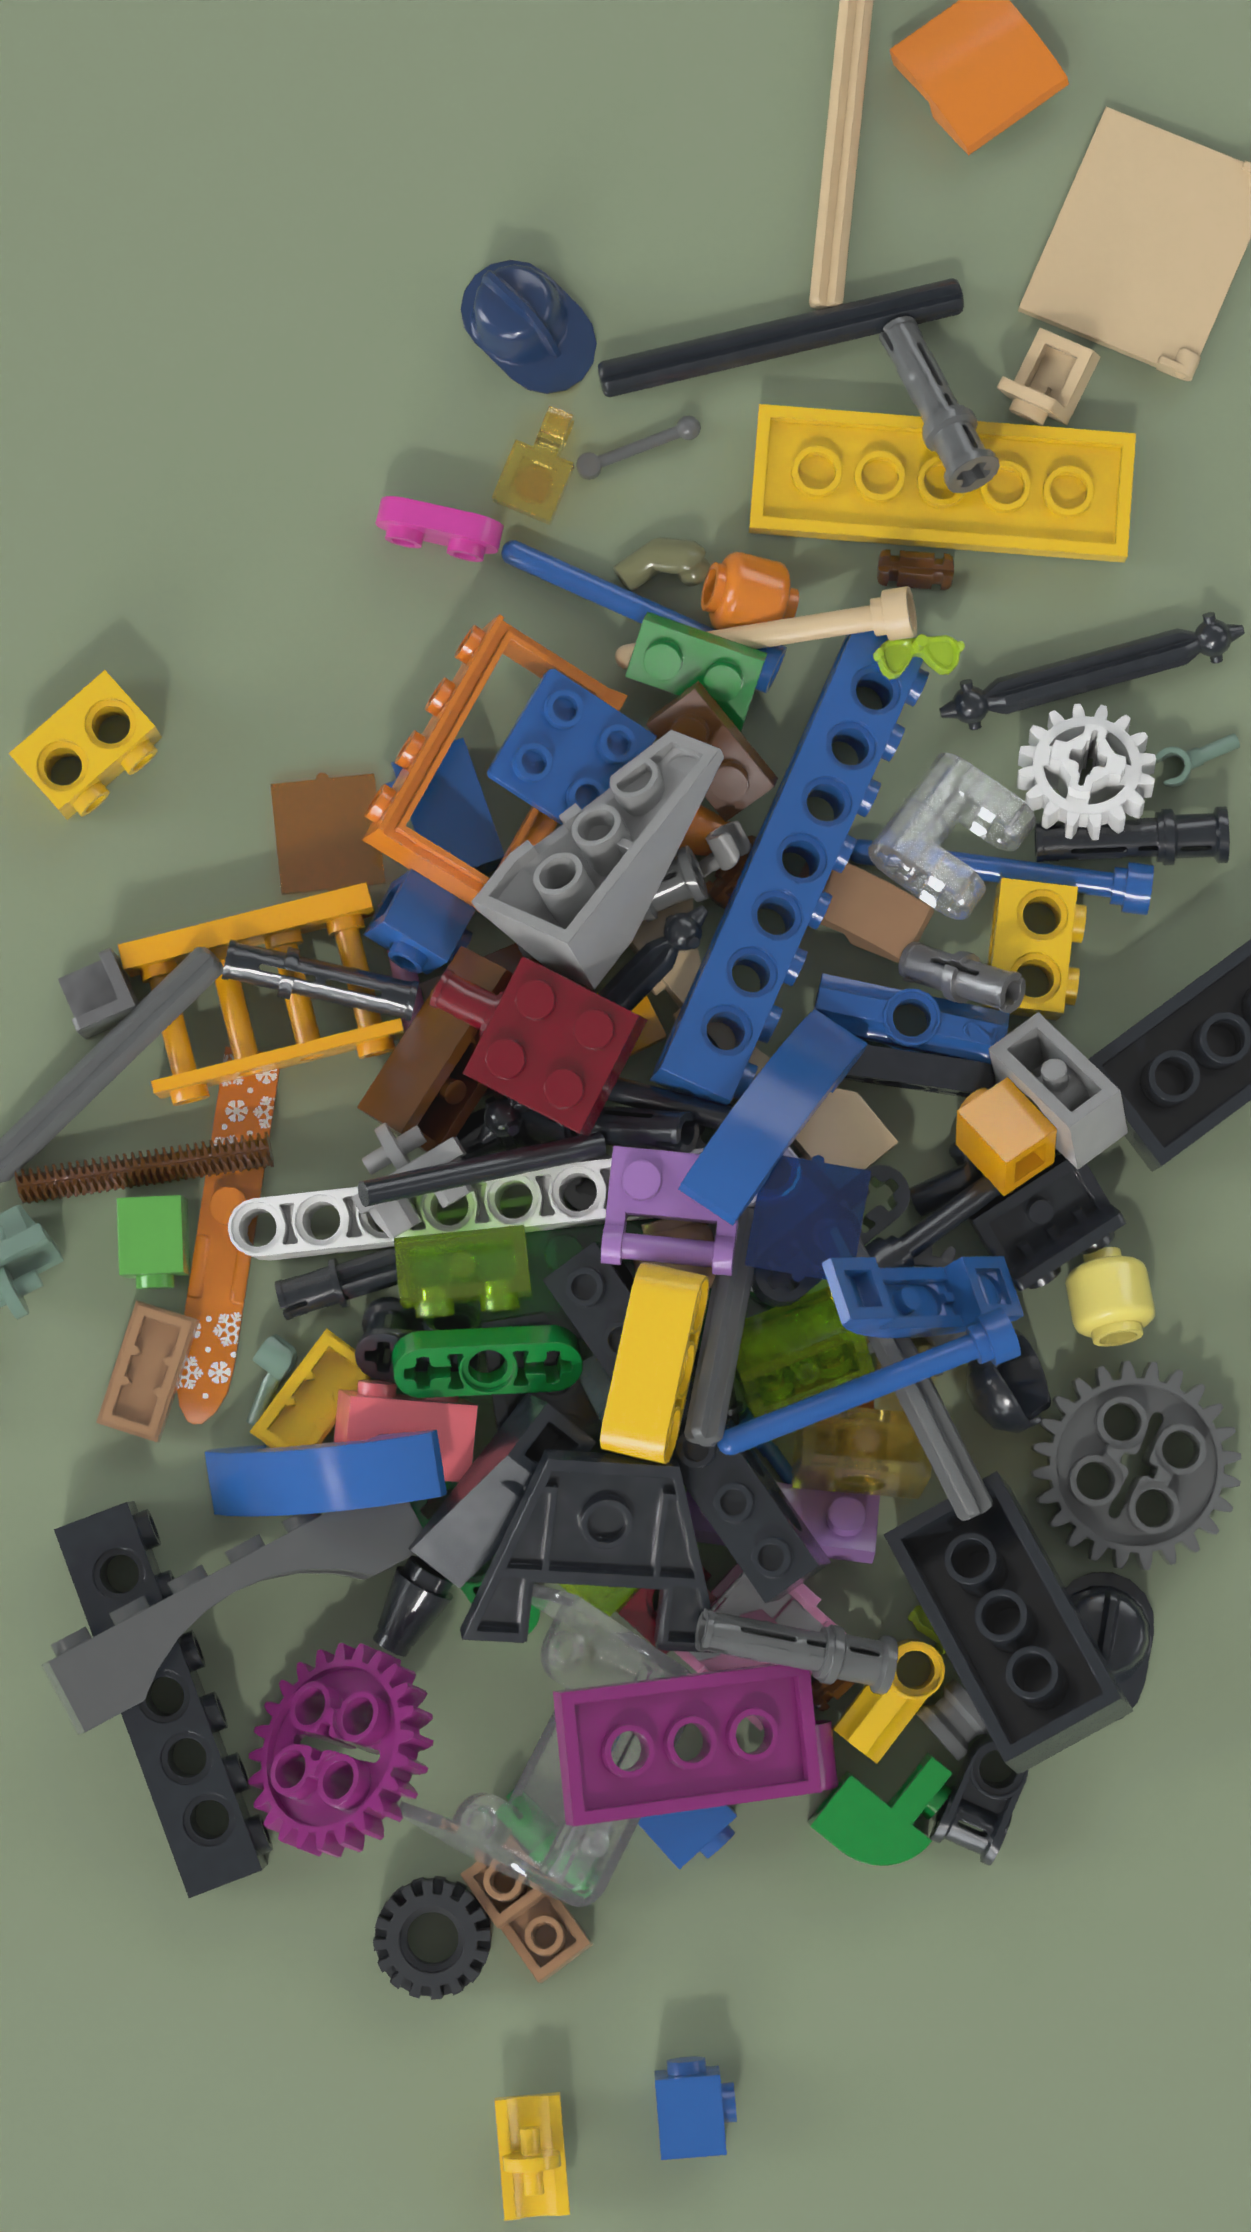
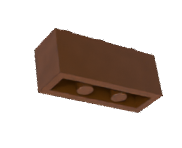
M463 946L459 948L446 970L450 969L456 975L497 995L501 991H505L513 975L504 967ZM435 987L357 1106L358 1109L380 1124L386 1122L392 1132L398 1136L417 1125L427 1140L426 1143L418 1148L425 1152L458 1135L488 1088L463 1074L480 1040V1030L439 1008L436 1009L430 1006V999Z

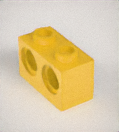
M104 670L16 746L9 755L68 820L76 812L83 817L95 810L110 794L106 786L123 771L132 775L149 763L158 751L154 744L162 736L148 717L107 671ZM121 715L130 720L129 732L123 740L112 744L99 740L98 732L100 725L108 717ZM64 757L80 759L82 770L76 781L69 785L52 783L51 770L58 760Z
M1001 878L997 884L987 965L1015 972L1024 966H1035L1046 974L1049 982L1047 994L1036 998L1024 994L1020 1006L1010 1015L1032 1017L1039 1012L1045 1019L1058 1020L1064 1014L1065 1005L1075 1006L1080 969L1069 967L1072 942L1082 943L1087 914L1086 905L1076 904L1078 887ZM1036 903L1050 908L1056 919L1054 931L1048 934H1036L1029 930L1023 920L1024 908ZM982 1004V1007L999 1010L997 1008Z

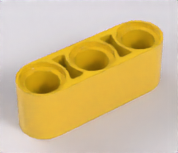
M647 1262L640 1264L630 1293L600 1436L602 1450L667 1464L670 1461L679 1434L709 1293L708 1276Z

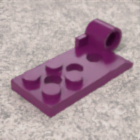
M765 1664L553 1691L566 1825L574 1827L821 1793L823 1790L838 1787L832 1721L815 1720L809 1670L778 1664ZM754 1715L763 1725L764 1737L756 1750L746 1753L737 1743L736 1730L739 1723L745 1717ZM692 1723L700 1730L703 1744L695 1758L683 1761L675 1751L674 1739L682 1726ZM630 1731L638 1738L641 1753L639 1759L632 1767L622 1770L614 1763L611 1749L614 1740L620 1734Z

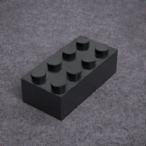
M1251 939L1088 1059L1120 1089L1128 1133L1124 1136L1151 1172L1170 1161L1251 1100Z
M995 1471L982 1479L993 1500V1506L986 1512L969 1520L962 1521L957 1517L947 1498L883 1535L1001 1757L1017 1774H1021L1133 1712V1709L1011 1487Z

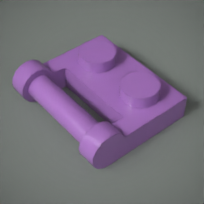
M613 1146L606 1217L601 1244V1263L621 1265L622 1259L692 1265L712 1267V1274L732 1276L738 1220L732 1226L678 1190L681 1182L700 1154ZM627 1216L717 1224L715 1241L626 1233Z

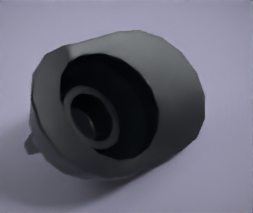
M1091 1572L1073 1580L1066 1589L1130 1706L1133 1708L1138 1703L1146 1681L1154 1636L1153 1610L1145 1593L1130 1579L1113 1572Z

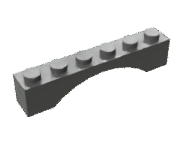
M410 1503L327 1512L323 1515L322 1513L293 1515L282 1521L287 1534L265 1545L260 1534L226 1551L225 1554L231 1564L208 1576L203 1565H200L168 1582L167 1584L173 1595L151 1607L143 1595L111 1612L109 1615L115 1626L93 1638L85 1626L51 1644L50 1646L56 1657L42 1664V1667L77 1734L85 1733L143 1702L158 1668L178 1638L205 1611L232 1593L260 1581L294 1574H335L365 1580L414 1555L408 1548L423 1528Z

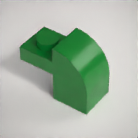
M927 1752L887 1803L849 1771H846L838 1781V1787L830 1791L807 1822L811 1828L842 1853L856 1861L876 1866H888L905 1862L920 1854L932 1842L929 1836L913 1823L920 1814L929 1820L941 1808L952 1792V1789L945 1784L952 1775V1772Z

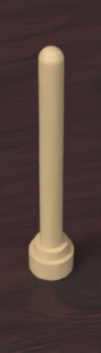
M909 586L882 590L881 597L871 598L870 605L706 632L754 649L874 631L877 637L887 635L889 641L917 636V616L911 589ZM636 643L625 644L617 649L615 661L622 669H628Z

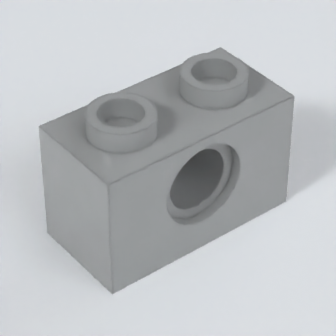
M1039 1012L988 1048L996 1084L1008 1077L1056 1127L1055 1148L1077 1169H1080L1128 1133L1120 1089Z

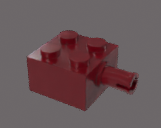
M523 956L505 991H501L499 995L447 969L436 985L429 1004L480 1030V1040L463 1072L464 1075L579 1134L587 1136L590 1135L648 1021L640 1015Z

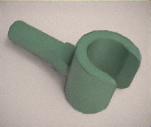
M1233 733L1200 748L1196 747L1186 752L1179 747L1172 746L1162 749L1156 755V764L1168 757H1177L1185 765L1181 775L1164 781L1163 784L1172 788L1183 785L1189 779L1192 769L1204 765V762L1240 748V742L1236 734Z
M277 1334L268 1337L252 1359V1361L268 1372L260 1383L261 1385L246 1420L247 1423L253 1426L270 1405L275 1390L278 1389L280 1382L291 1371L298 1359L295 1347Z

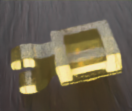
M549 406L533 446L515 439L492 495L494 503L548 525L552 524L575 468L573 462L559 457L574 426L572 414Z

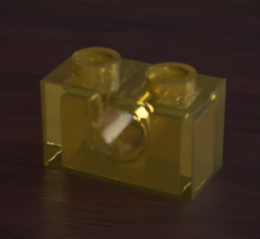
M854 1407L794 1431L791 1488L919 1499L931 1478L932 1465L903 1411Z

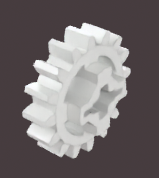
M1080 703L1074 704L1072 718L1064 720L1058 712L1053 710L1049 713L1048 731L1033 725L1029 732L1028 743L1030 746L1020 747L1018 765L1022 769L1018 770L1017 788L1029 790L1026 793L1024 807L1027 811L1044 809L1041 826L1045 829L1053 826L1058 820L1065 823V838L1072 839L1078 827H1087L1090 838L1092 840H1099L1101 825L1107 823L1112 830L1119 834L1124 831L1125 813L1139 819L1144 809L1145 801L1143 798L1152 797L1155 778L1150 775L1154 774L1156 756L1155 754L1144 753L1148 740L1147 734L1141 732L1130 736L1128 732L1131 718L1124 715L1115 723L1107 720V706L1100 705L1094 717L1085 716L1084 709ZM1093 758L1091 773L1086 776L1084 785L1080 786L1079 780L1082 769H1086L1088 759ZM1053 788H1054V789H1058V791L1060 792L1061 796H1060L1058 793H1056V792L1053 790Z

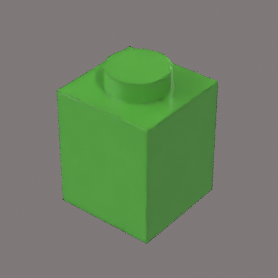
M182 1195L116 1198L119 1275L125 1278H136V1289L174 1288V1276L190 1275L188 1199Z

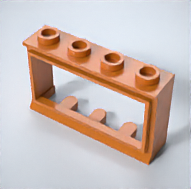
M500 614L484 628L481 629L473 625L468 631L454 656L462 662L452 681L444 677L425 706L424 710L433 716L422 734L416 730L410 734L394 763L403 769L392 788L385 783L380 787L364 814V817L372 821L362 839L364 842L406 868L415 870L474 908L472 900L490 878L413 831L406 824L502 654L540 678L548 670L556 669L618 711H620L628 697L621 692L606 687L503 621L505 617ZM531 806L499 866L513 850L526 840L535 846L552 833L558 823Z

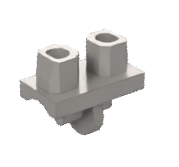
M385 1122L374 1129L382 1146L361 1159L371 1175L391 1163L396 1168V1171L391 1174L458 1161L461 1160L460 1157L467 1153L458 1138L452 1137L410 1162L406 1154L427 1142L420 1128L416 1125L396 1137ZM472 1185L434 1192L442 1207L445 1208L471 1193L474 1189ZM359 1194L351 1197L360 1214L369 1212L376 1224L390 1239L399 1236L422 1222L409 1198L364 1207L360 1201Z

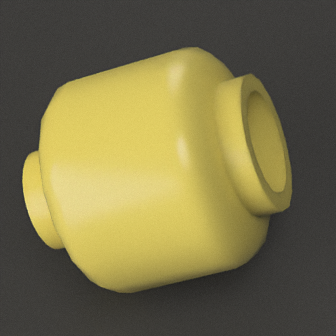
M1104 1247L1094 1253L1084 1254V1263L1072 1269L1065 1282L1072 1322L1076 1331L1083 1336L1092 1338L1094 1345L1104 1347L1123 1345L1143 1336V1328L1149 1325L1155 1317V1307L1145 1264L1134 1257L1122 1256L1121 1249L1117 1247Z

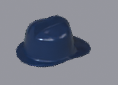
M515 260L498 262L489 265L477 273L465 289L461 304V314L465 330L474 343L513 381L527 390L551 394L566 391L583 380L594 362L597 343L593 325L582 308L544 271L528 262Z

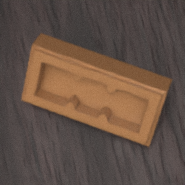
M136 1300L96 1423L154 1442H160L200 1320Z

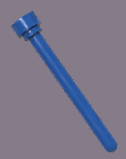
M511 540L502 547L501 555L507 564L642 624L646 613L650 612L705 632L716 630L522 542ZM783 645L757 649L768 653L756 687L757 690L767 693L771 688L787 651V647Z
M857 839L850 859L856 864L999 883L1001 878L1076 886L1078 887V894L1110 898L1109 904L1121 906V912L1139 915L1148 914L1154 877V865L1128 862L1127 868L1115 866L1113 872L866 839Z
M999 1307L975 1318L976 1324L966 1328L967 1335L726 1429L721 1441L717 1442V1446L723 1454L735 1455L975 1359L980 1364L991 1361L995 1366L1021 1356L1017 1335L1005 1310Z

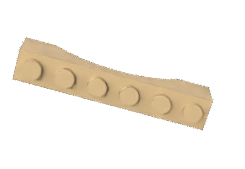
M693 898L658 911V919L650 922L642 921L633 941L629 944L630 949L635 955L646 943L664 936L665 920L669 915L681 912L688 913L693 910ZM698 947L688 951H679L673 969L651 990L655 995H658L665 989L680 1009L701 964ZM680 1009L673 1014L675 1020L677 1019ZM720 1022L707 1024V1036L714 1046L723 1050L734 1049L735 1036L727 1025ZM756 1046L749 1059L750 1063L758 1066L754 1079L770 1059ZM836 1088L833 1093L830 1092L792 1143L803 1155L799 1158L803 1175L820 1191L828 1185L835 1194L862 1171L871 1167L894 1148L898 1141L857 1092Z

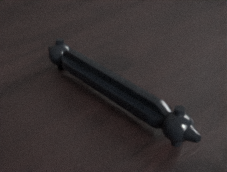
M1208 612L1202 615L1203 622L1196 628L1195 632L1179 628L999 677L984 690L973 686L971 679H965L960 682L961 689L956 692L953 699L939 708L941 718L958 719L961 722L967 723L970 730H978L982 727L981 720L985 718L988 711L1010 714L1187 665L1200 652L1203 655L1209 656L1211 663H1220L1223 661L1222 654L1228 650L1231 643L1245 634L1243 625L1226 624L1216 619L1214 612Z
M701 905L688 913L681 912L669 915L665 920L664 936L646 943L598 995L632 1011L673 969L679 951L696 949L700 945L702 937L701 926L708 915V911ZM509 1097L507 1099L489 1101L484 1112V1124L477 1137L478 1140L486 1144L497 1137L517 1135L522 1124V1114L532 1109Z

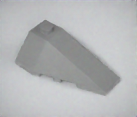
M670 730L611 775L610 788L590 804L581 809L575 803L560 814L559 818L563 824L539 843L533 846L526 840L513 850L472 900L473 905L481 914L544 967L595 989L633 941L724 759L721 749Z

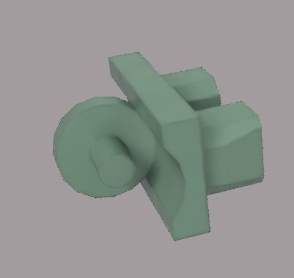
M16 1205L0 1213V1308L7 1305L17 1320L29 1314L24 1296L44 1286L39 1274L64 1261L53 1239L40 1223L35 1224L21 1205Z

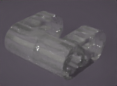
M940 753L868 848V854L871 861L881 872L916 897L949 918L964 920L969 917L985 895L986 886L977 872L942 848L941 845L959 822L994 847L1005 851H1015L1035 826L1036 817L1026 802L974 765L957 755Z

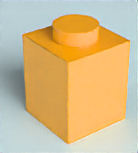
M1008 1077L989 1090L987 1088L976 1090L963 1101L959 1110H957L956 1145L1003 1196H1006L1054 1163L1056 1127Z

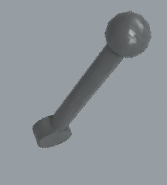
M683 416L677 422V425L599 456L591 452L583 453L577 459V471L582 478L591 480L598 477L601 469L610 464L678 438L693 440L700 433V422L693 416Z

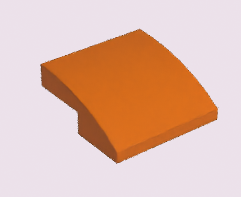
M959 0L889 49L893 65L929 102L932 117L968 156L1069 85L1068 77L1055 57L1010 0Z

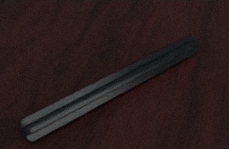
M950 278L839 306L604 360L598 364L599 381L604 395L614 397L884 332L883 327L898 317L910 316L916 320L917 324L959 315L963 312L964 297L958 280Z

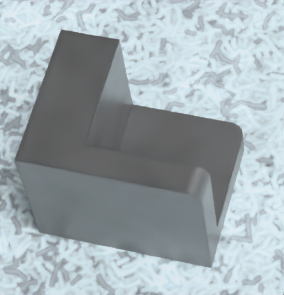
M111 948L99 952L100 961L58 978L74 1016L72 1019L73 1025L77 1033L85 1039L115 1027L139 1004L130 980L123 969L120 957Z

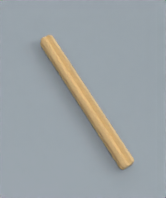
M873 0L839 1L809 305L815 310L843 304Z

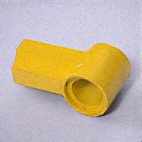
M905 1639L897 1642V1663L907 1652H923L929 1658L931 1664L928 1679L919 1686L908 1687L898 1680L895 1672L892 1685L884 1695L873 1693L870 1685H865L833 1726L835 1732L876 1764H878L926 1699L940 1688L944 1680L945 1665L942 1656L933 1646L919 1639Z

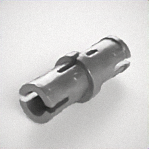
M912 942L903 950L899 961V974L904 977V981L940 990L944 997L950 1001L965 1003L972 1000L997 1008L1005 1013H1012L1020 1006L1024 998L1026 985L1025 979L1021 977L1022 974L981 963L980 958L970 952L958 951L951 954L925 946L920 942Z

